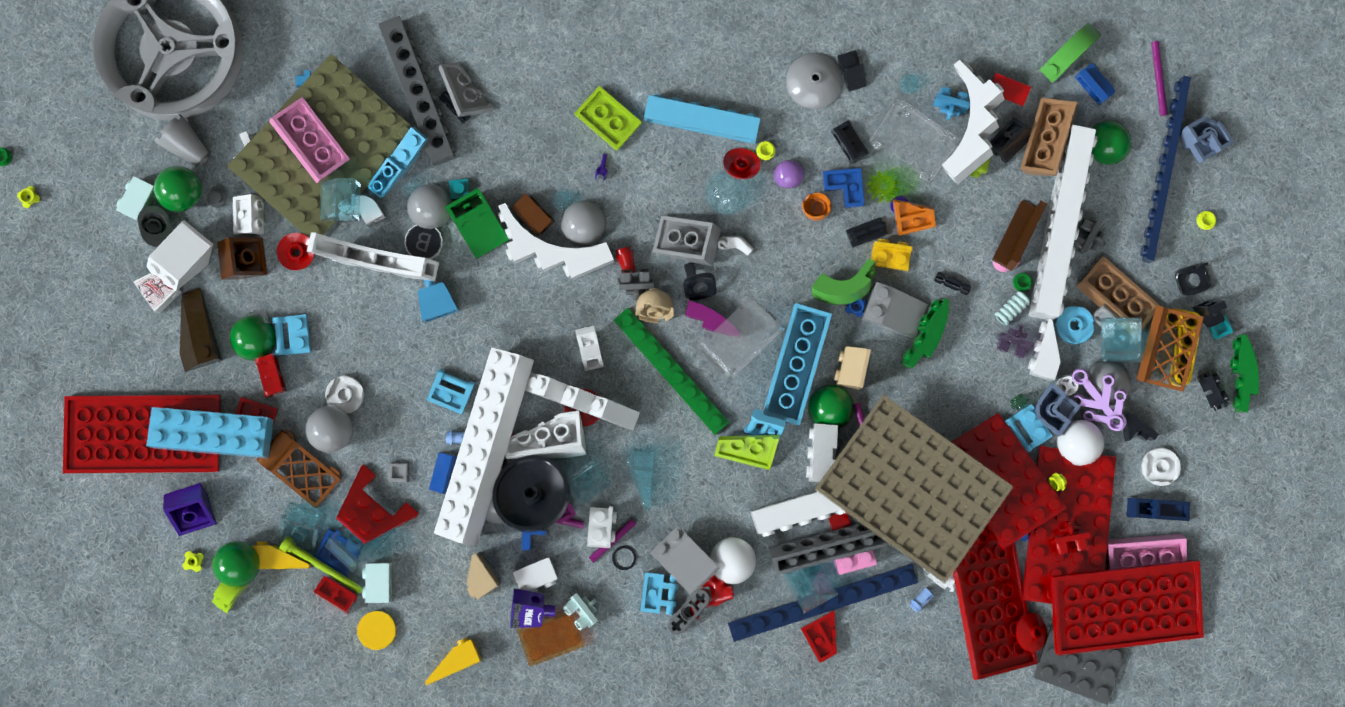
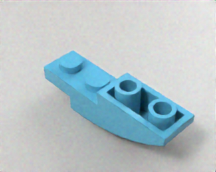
M411 127L391 157H387L370 181L368 188L380 199L384 198L421 153L420 150L428 138L417 128Z

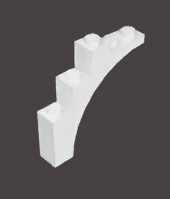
M960 60L954 64V67L968 88L970 118L961 143L955 152L942 164L945 172L957 185L993 156L992 145L986 138L999 128L996 121L998 117L992 110L1005 100L1002 94L1004 90L998 83L994 84L990 79L985 83L979 75L976 77L973 74L974 71L968 63L964 65Z
M506 203L499 205L500 211L497 212L502 223L506 222L508 229H505L508 239H513L512 242L507 243L508 249L505 251L509 260L513 259L515 264L537 255L534 260L538 269L542 268L545 272L565 263L566 265L563 266L566 276H571L572 280L614 263L606 242L585 248H565L546 243L525 230L512 216Z
M311 233L307 252L345 265L364 267L373 271L392 273L412 279L435 281L439 262L427 258L373 249L318 233Z
M530 372L525 388L526 392L558 402L632 431L640 412L611 400Z

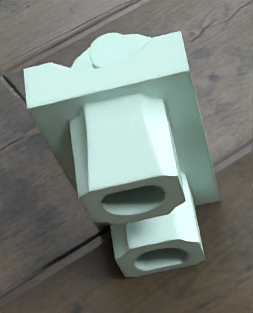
M576 593L568 599V602L563 607V610L569 616L575 611L578 613L580 618L574 623L579 630L586 627L589 628L598 621L593 615L597 612L593 606L597 602L595 598L592 601H589L586 596L581 599Z

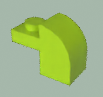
M220 583L213 594L212 603L225 613H228L237 598L247 589L248 585L231 587Z

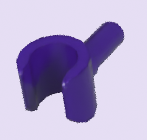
M607 154L602 156L601 165L596 169L595 179H597L599 174L603 175V181L606 179L607 169L605 165Z

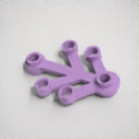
M1077 368L1072 374L1073 381L1076 384H1083L1094 400L1084 398L1081 394H1075L1072 400L1076 402L1075 398H1079L1081 402L1077 403L1078 405L1101 409L1106 414H1096L1094 410L1087 409L1083 414L1084 420L1106 423L1114 431L1124 429L1127 420L1122 414L1127 392L1124 389L1116 391L1114 395L1116 399L1114 411L1109 405L1115 376L1108 373L1103 377L1104 387L1101 395L1090 381L1089 372L1085 368ZM1078 373H1084L1085 377H1080ZM1107 377L1112 379L1111 383L1106 381ZM1118 393H1122L1124 398L1118 397ZM1086 413H1091L1093 417L1088 418ZM1118 418L1120 423H1115L1114 419Z

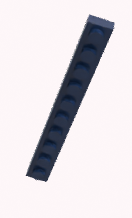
M1188 76L1181 77L1175 82L1173 88L1176 94L1175 99H1172L1170 103L1172 114L1166 123V128H1169L1168 134L1164 136L1162 146H1165V149L1159 158L1161 168L1155 177L1157 188L1153 191L1151 201H1154L1153 208H1150L1148 212L1150 223L1149 227L1147 226L1144 231L1146 242L1140 251V256H1143L1142 262L1146 263L1153 262L1155 259L1191 77Z
M910 564L729 622L728 625L735 642L916 584L918 581L913 565Z

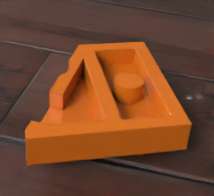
M896 199L893 200L899 236L936 227L934 209L932 207Z

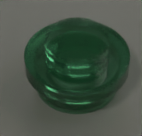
M1024 394L1015 396L1010 400L1011 408L1017 410L1025 408L1028 405V397H1025Z

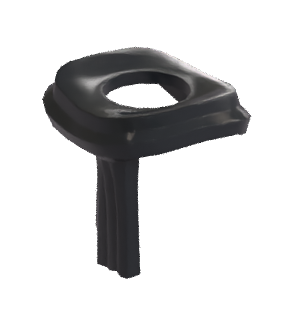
M691 262L684 265L687 278L684 280L683 287L687 299L698 300L716 294V281L712 273L696 274L694 263ZM698 283H704L708 286L705 292L695 293L693 291V287Z
M1209 263L1195 264L1176 271L1175 279L1182 295H1195L1210 288L1211 282L1205 267ZM1190 273H1194L1200 278V283L1195 288L1187 286L1185 282L1186 276Z

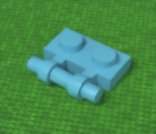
M645 572L641 612L660 614V607L666 606V614L673 615L674 607H676L677 603L675 601V594L679 584H677V580L672 575H670L669 583L663 582L664 574ZM663 588L668 589L667 600H661Z

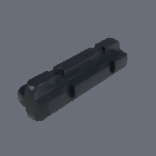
M444 91L440 94L439 99L455 116H458L449 93ZM461 116L458 119L465 123L470 119V116Z
M937 272L935 275V282L943 283L944 286L955 291L959 290L964 295H968L971 290V285L963 284L962 281L951 276H945L944 273Z

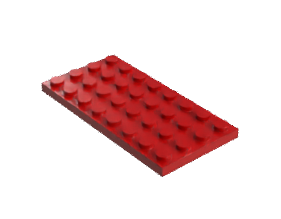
M221 395L64 396L63 474L220 472V454L155 449L146 445L152 407L221 413Z
M1038 447L1036 466L1048 481L1052 474L1058 473L1062 474L1067 481L1065 490L1055 491L1067 509L1029 533L1022 600L1052 604L1050 576L1105 570L1116 457L1101 455L1091 464L1078 466L1062 456L1058 448ZM1070 521L1072 526H1079V531L1073 532V535L1090 532L1091 537L1087 539L1088 550L1076 552L1075 543L1071 541L1068 542L1070 553L1059 555L1055 544L1051 545L1050 539L1066 536L1065 533L1059 534L1058 531L1059 528H1064V522Z
M985 526L953 572L973 680H981L1038 664L1036 652H1027L1022 649L1017 642L1015 634L1017 621L1022 615L1028 613L1026 600H1022L1023 583L1015 543L1002 550Z
M1199 560L1050 576L1056 655L1204 638Z

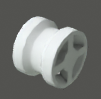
M1071 376L1062 377L1056 384L1067 396L1073 395L1078 390V384L1073 381Z

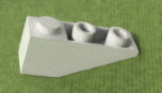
M1049 318L1040 325V340L1035 342L1033 351H1036L1034 359H1030L1028 369H1030V375L1054 381L1061 361L1053 320Z

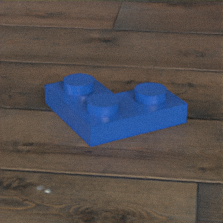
M861 168L822 172L824 191L843 190L845 208L864 207Z

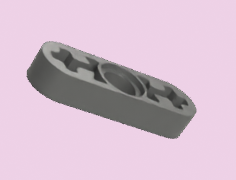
M701 588L691 596L670 619L668 623L669 631L674 635L685 632L712 600L711 592L708 589ZM701 594H704L705 601H702L697 605L695 602H697L700 599ZM687 606L694 609L693 617L687 616L685 612ZM683 618L685 621L680 624V628L675 629L676 623Z

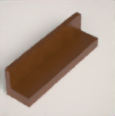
M1024 200L1020 202L992 258L994 262L1011 271L1018 265L1047 203L1040 200L1035 207Z

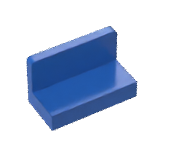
M1093 63L1075 76V79L1098 105L1102 104L1116 92Z
M438 453L429 490L446 494L457 457Z
M549 530L529 533L522 532V550H532L533 535H548Z

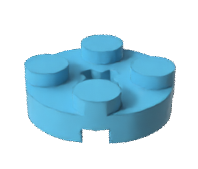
M1071 306L1065 308L1062 315L1056 318L1054 327L1062 341L1075 345L1087 341L1094 332V319L1087 309ZM1071 321H1078V330L1071 329Z

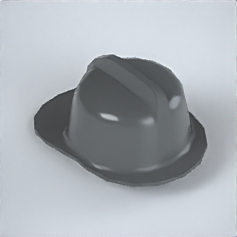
M148 206L139 212L138 227L143 241L150 246L158 247L172 232L167 213L157 206Z

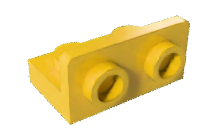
M878 239V241L873 243L871 260L875 261V267L908 272L910 255L913 250L912 246H908L906 242L892 244L886 239Z

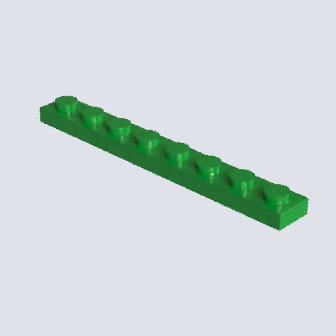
M629 308L625 309L613 320L714 435L729 423Z

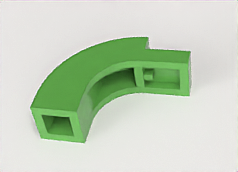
M1088 22L1039 70L1053 83L1101 34Z
M868 258L860 271L848 280H835L821 273L811 287L812 297L833 305L849 304L861 299L871 290V280L876 274L875 261Z

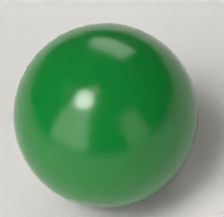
M1105 120L1091 128L1096 129L1095 136H1097L1096 145L1092 147L1091 153L1094 155V160L1101 164L1113 165L1127 157L1131 149L1132 140L1129 131L1124 125L1117 121Z
M171 166L159 173L154 182V194L157 201L170 211L182 212L189 210L197 204L201 197L202 186L198 176L192 170L183 166Z
M258 315L242 317L233 325L230 331V345L233 351L245 360L255 361L257 358L269 355L276 343L273 325L267 319Z
M825 385L818 388L811 395L808 411L810 418L815 424L838 425V429H840L852 418L854 404L850 394L842 387Z
M230 541L223 544L216 551L212 560V570L216 579L227 586H246L256 578L259 572L260 561L256 550L250 544L243 541Z

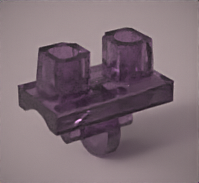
M1017 325L1016 329L1010 327L1007 333L1013 334V336L1003 332L997 334L996 350L1007 353L1010 344L1016 346L1014 356L1023 359L1027 355L1028 350L1033 348L1034 343L1019 338L1026 339L1027 333L1021 332L1022 326Z

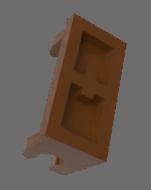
M525 193L511 208L537 236L543 234L555 222L530 194Z

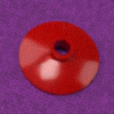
M745 148L732 149L723 158V166L726 172L738 179H750L756 176L761 167L758 156Z
M290 233L284 236L278 243L276 250L280 264L292 271L307 268L315 254L307 252L310 238L302 233ZM296 249L300 250L299 256L294 255Z
M1026 613L1019 618L1015 629L1018 644L1027 652H1037L1044 646L1047 639V628L1039 615Z

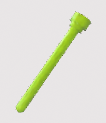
M287 536L280 545L279 549L283 552H293L356 593H362V586L296 546L297 543L290 536Z

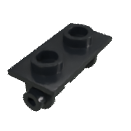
M881 217L845 230L852 248L888 235L886 231L887 225L885 221H882Z
M1210 370L1209 376L1206 373L1198 376V381L1204 392L1212 391L1211 394L1206 395L1210 407L1216 411L1222 408L1221 404L1227 407L1229 398L1225 390L1221 391L1218 385L1221 384L1218 374H1213L1212 370Z

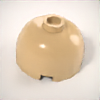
M658 288L649 289L644 292L636 302V316L639 315L641 321L649 323H659L658 319L664 318L665 321L670 320L674 316V305L670 295Z

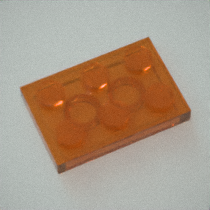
M563 612L555 615V617L544 619L540 627L517 629L529 667L585 647L580 631L575 626L574 614L569 616Z

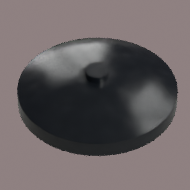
M539 455L524 456L509 463L498 475L492 492L493 506L499 518L510 528L528 533L541 531L553 525L563 515L570 498V485L564 471L553 460Z

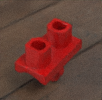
M1070 521L1064 522V528L1058 529L1059 534L1065 533L1066 536L1050 539L1051 545L1055 544L1059 555L1070 553L1068 542L1071 541L1075 543L1076 552L1088 550L1087 539L1091 537L1090 532L1073 535V532L1079 531V526H1072Z

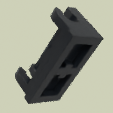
M1014 117L990 141L993 154L995 156L999 155L1001 160L1007 164L1029 141L1031 133L1028 125Z
M849 120L833 128L831 133L851 164L869 154Z

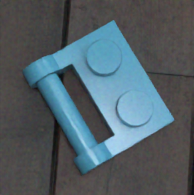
M307 314L272 318V323L275 324L276 356L311 353ZM284 323H288L290 349H285L282 326Z
M440 368L426 400L463 415L476 383L462 380L446 373V370ZM445 380L466 389L465 393L461 394L440 385L441 381Z
M1032 404L1005 420V423L1027 453L1052 437L1048 428L1037 418L1036 410ZM1016 420L1020 422L1032 442L1030 444L1026 442L1014 422Z
M756 409L752 412L751 421L746 425L744 432L747 436H781L786 421L776 416L764 415L761 410ZM758 423L763 424L761 430L756 429Z

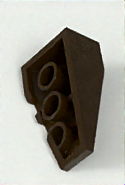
M201 288L182 293L179 354L185 372L222 361Z

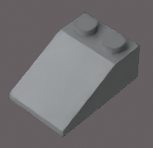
M661 216L652 252L696 264L712 266L721 229L714 223Z
M876 282L873 285L861 320L915 339L918 333L917 327L920 324L919 320L924 316L928 304L895 288Z
M679 526L650 552L691 596L720 569Z

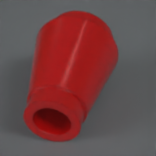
M630 246L615 250V257L620 267L632 270V273H635L634 255Z

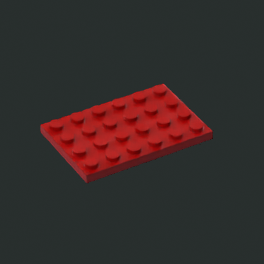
M999 413L951 442L1013 486L986 525L1002 550L1067 509Z

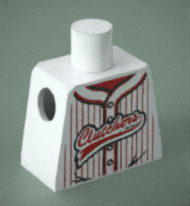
M152 273L134 281V284L149 305L157 313H161L182 292L180 288L175 291L173 288L168 287L162 279Z

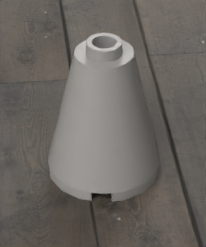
M179 114V120L176 117L172 119L160 131L162 134L161 138L159 139L156 136L154 142L195 167L198 165L202 167L209 160L207 157L209 152L186 119Z

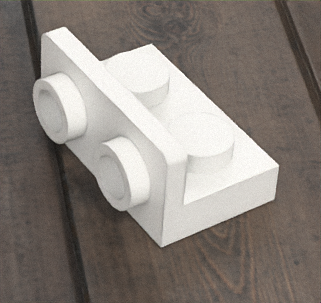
M249 194L233 197L234 235L264 234V199L261 196Z
M609 506V508L590 507L587 547L611 548V542L615 543V531H612V523L616 524L617 512H613V506Z

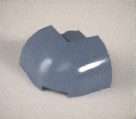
M1207 116L1186 126L1181 133V142L1184 149L1190 148L1198 163L1203 162L1234 143L1224 125L1220 121L1216 122L1213 119L1207 118Z
M1051 382L1036 404V415L1045 427L1060 437L1081 406Z

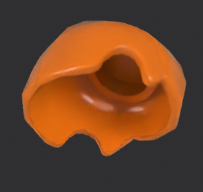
M819 192L808 194L806 199L802 201L803 213L808 219L813 221L825 219L832 209L830 199L825 194Z

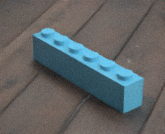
M660 94L648 96L644 114V121L753 144L756 142L760 118H757V115L752 113H746V115L738 114V111L733 109L723 111L717 106L709 105V107L701 106V103L693 101L689 104L679 98L665 99Z

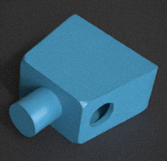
M423 280L426 288L418 290L423 322L426 323L460 312L444 282L437 284L436 280Z

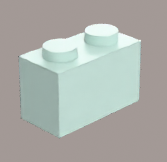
M133 176L132 180H129L126 184V191L123 197H120L117 202L116 211L138 221L139 212L143 208L151 206L155 194L153 185Z
M366 563L362 570V577L365 579L362 597L365 599V603L392 602V563Z

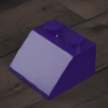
M201 483L163 495V511L179 536L216 525L208 494Z

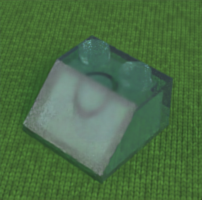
M335 178L321 182L320 220L359 221L360 182L356 178Z
M1102 318V362L1142 361V318Z
M290 502L281 516L278 543L282 544L284 539L290 536L297 543L296 546L314 555L325 528L327 514Z

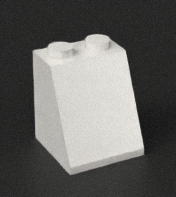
M183 220L151 253L148 258L147 268L152 274L162 279L165 285L177 291L207 267L213 243Z

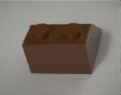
M228 237L217 242L221 280H237L267 275L263 238Z

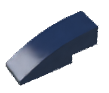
M1127 498V517L1190 521V502Z

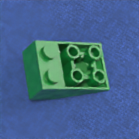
M479 188L445 206L476 259L509 241Z

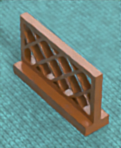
M1156 305L1136 380L1184 392L1204 317ZM1168 313L1176 314L1180 322L1170 327L1166 321ZM1190 318L1199 320L1197 328L1189 332L1184 322ZM1182 323L1187 333L1177 339L1171 329ZM1170 331L1175 340L1164 345L1161 340L1162 334ZM1189 335L1193 343L1190 348L1184 350L1179 340ZM1177 342L1182 352L1172 357L1167 347ZM1165 349L1170 359L1159 364L1156 355ZM1184 354L1188 362L1186 366L1179 369L1174 359ZM1172 361L1177 371L1167 376L1161 366ZM1160 368L1165 378L1159 381L1150 380L1152 371ZM1179 373L1183 379L1181 387L1172 385L1169 378ZM1164 380H1167L1169 384L1162 383V382H1163Z

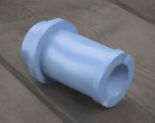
M450 430V432L446 433V443H450V445L452 443L462 444L465 432H453V430Z
M924 588L914 600H910L909 606L917 613L923 611L922 608L934 595Z

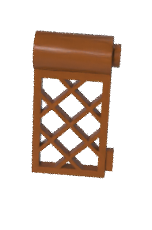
M281 430L271 441L269 459L257 458L256 460L316 509L341 480L339 477L341 473L333 466L329 469L294 439L296 435L290 430ZM296 448L303 452L304 461L293 462L292 453ZM307 462H315L318 465V473L308 474ZM304 463L305 474L294 475L293 464ZM290 464L291 475L283 476L278 472V469L282 465ZM329 474L335 480L330 486H322V475ZM319 475L320 486L309 487L308 476ZM305 476L306 488H297L294 483V477ZM320 489L321 497L316 503L310 498L309 490Z

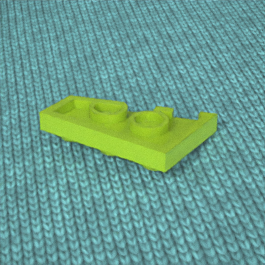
M780 435L719 436L714 456L770 470Z

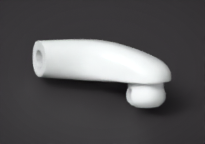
M741 236L720 237L717 243L718 248L721 250L736 248L747 256L754 249Z

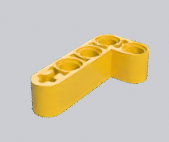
M1172 308L1173 310L1200 316L1198 313ZM1173 314L1175 317L1174 322H1170L1167 315L1166 321L1170 327L1180 322L1176 314ZM1193 319V326H1189L1187 321L1184 322L1189 332L1197 328L1199 320ZM1182 323L1174 327L1178 329L1177 339L1187 333ZM1189 335V345L1184 343V338L1179 340L1184 350L1192 346L1193 341ZM1177 342L1175 343L1173 357L1182 352ZM1198 342L1196 345L1186 385L1189 384L1192 379ZM1181 356L1174 359L1178 368L1187 365V362L1185 364L1181 362ZM1173 363L1171 364L1170 374L1177 371ZM1177 373L1171 376L1169 380L1172 385L1180 387L1182 381L1178 378L1180 374Z

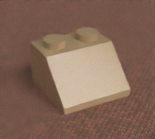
M846 346L844 351L840 350L838 361L841 362L840 369H836L834 380H837L836 385L856 390L863 388L871 352L870 349Z
M480 552L472 555L467 585L469 586L467 591L472 598L476 597L477 599L482 598L501 585Z

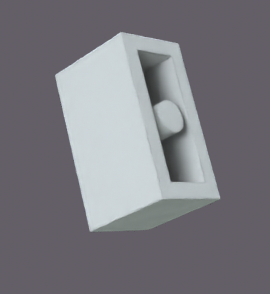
M550 557L513 572L519 589L538 592L537 587L542 585L547 588L556 584L555 580L559 578Z

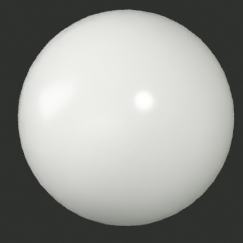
M1075 420L1070 422L1060 437L1058 436L1057 447L1061 455L1072 462V464L1078 466L1088 465L1095 462L1101 456L1104 449V437L1101 430L1095 424L1086 420Z
M730 537L719 541L710 554L711 560L720 568L714 575L727 584H739L746 581L753 574L756 567V555L749 543L740 538Z

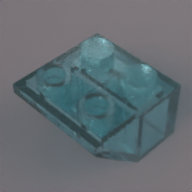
M820 564L783 574L786 585L804 613L838 595Z

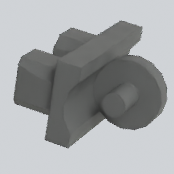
M1085 218L1079 228L1088 233L1086 237L1078 234L1077 240H1074L1073 245L1079 249V253L1087 252L1091 243H1093L1091 249L1095 251L1098 246H1105L1106 242L1102 239L1104 233L1100 231L1096 236L1103 223L1101 220L1093 221Z
M648 268L639 269V278H632V270L622 269L620 278H617L619 290H626V295H633L634 300H638L639 294H643L645 289H654V282Z

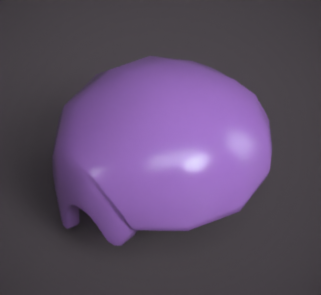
M782 161L774 170V180L780 187L795 188L804 179V169L797 161Z

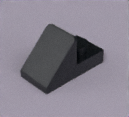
M856 50L838 55L837 58L848 92L867 87L864 66L860 64Z
M1209 299L1193 307L1195 313L1204 317L1203 323L1207 328L1225 321L1221 310L1227 308L1224 300Z
M1129 411L1122 412L1127 420L1126 426L1123 429L1125 442L1130 441L1136 432H1138L1137 436L1144 441H1152L1158 437L1159 433Z

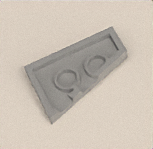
M458 62L441 64L439 66V71L458 117L493 111L494 106L484 99L482 91L476 89L471 82L472 79Z

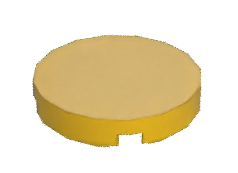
M372 611L360 619L357 626V635L359 641L365 647L371 650H380L393 642L397 627L389 614L383 611Z

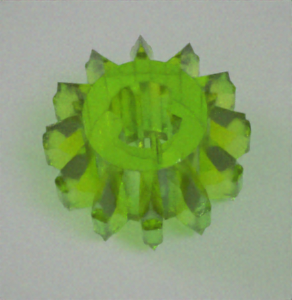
M878 171L877 176L872 175L870 177L872 181L867 183L869 187H873L868 189V193L874 192L875 194L872 196V199L874 200L878 196L879 203L883 201V198L886 203L890 202V197L895 199L896 194L894 192H899L900 188L896 187L899 184V180L893 181L895 174L889 177V171H885L884 176L881 171ZM882 183L888 186L885 191L883 190V188L880 189V185Z

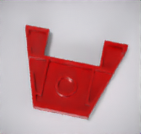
M363 464L336 519L366 544L386 534L388 531L400 527L407 521L415 519L419 513L407 502L393 516L364 491L376 475Z

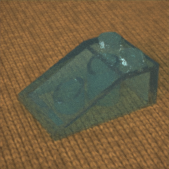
M342 525L329 537L325 547L354 573L396 528L364 544L349 529Z

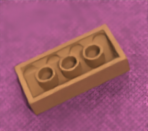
M1041 98L1020 168L1025 174L1057 176L1077 109V102Z
M1104 256L1094 264L1076 285L1079 290L1099 307L1104 303L1119 316L1116 322L1133 337L1140 333L1153 317L1156 305L1160 306Z

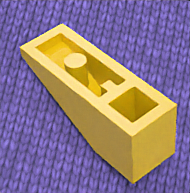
M268 541L256 542V545L252 546L259 556V569L313 568V565L289 552L285 553L275 545H268Z
M465 637L456 641L457 646L452 648L428 677L425 684L429 685L480 662L482 658L474 639L468 640Z

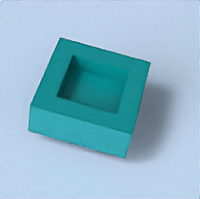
M468 179L449 180L451 200H458L470 193Z
M1223 315L1224 322L1208 328L1213 340L1233 333L1226 315Z

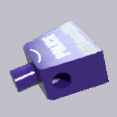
M514 588L510 628L542 626L543 616L555 617V605H545V595L543 593Z

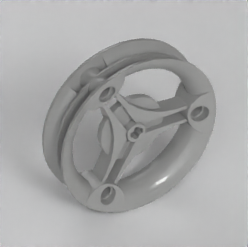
M110 0L107 3L94 31V60L98 73L107 88L133 110L158 120L171 121L175 117L179 120V114L185 119H190L215 107L230 92L241 69L243 44L237 22L220 0H194L204 6L219 25L215 34L210 36L194 35L185 24L179 21L161 20L153 9L157 0H142L139 5H136L139 0ZM148 12L151 13L156 21L151 26L148 25L142 16ZM128 16L138 17L143 27L144 34L140 41V56L145 64L139 83L129 86L120 75L115 58L118 32ZM229 41L228 46L222 48L223 43ZM213 43L214 48L198 49V44ZM219 55L222 58L214 77L196 94L171 102H160L156 97L160 88L169 77L185 73L192 67L196 59ZM153 74H157L150 89L147 90L146 88ZM146 95V98L139 102L141 96Z

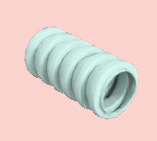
M1018 291L1016 296H1012V300H1008V304L1003 305L1004 308H1000L999 312L995 313L997 320L1003 325H1008V321H1012L1013 317L1017 316V313H1021V309L1026 308L1025 305L1030 304L1028 297Z

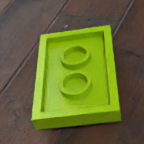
M600 86L574 113L578 119L617 152L642 125L638 118Z

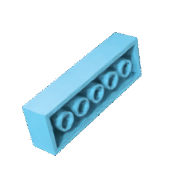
M797 303L793 305L762 412L764 415L776 416L781 420H785L786 423L796 426L800 425L831 320V313Z
M152 407L146 446L155 449L269 459L274 420L259 416Z

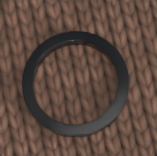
M628 546L617 548L612 555L613 564L620 570L631 569L636 562L634 550ZM628 549L633 553L634 561L631 566L622 568L616 564L615 554L618 550Z

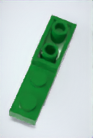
M947 298L936 299L931 304L930 311L919 320L920 324L917 329L922 334H919L914 339L911 349H908L903 354L900 364L905 368L913 369L921 357L930 358L935 351L947 322L949 300Z
M1241 334L1233 340L1232 349L1235 351L1234 357L1230 361L1232 374H1239L1235 381L1237 396L1233 399V407L1236 413H1248L1250 396L1258 395L1259 372L1252 345L1247 335Z

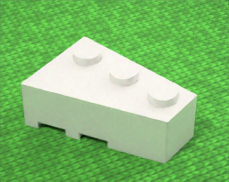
M813 424V428H809V439H812V446L808 447L807 458H811L810 466L806 467V477L809 478V482H820L834 463L837 449L838 425Z

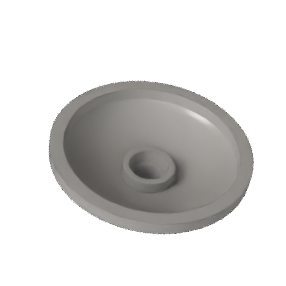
M817 53L806 54L795 60L790 66L786 77V86L791 98L800 106L808 109H821L832 104L839 96L843 84L842 73L838 65L831 58ZM814 75L818 76V77H819V80H818V81H814V80L812 79V76H814Z

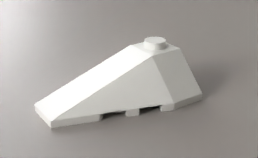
M580 412L560 413L546 423L541 422L537 427L529 431L524 430L510 437L505 453L506 459H518L529 455H539L547 458H570L586 455L585 435Z

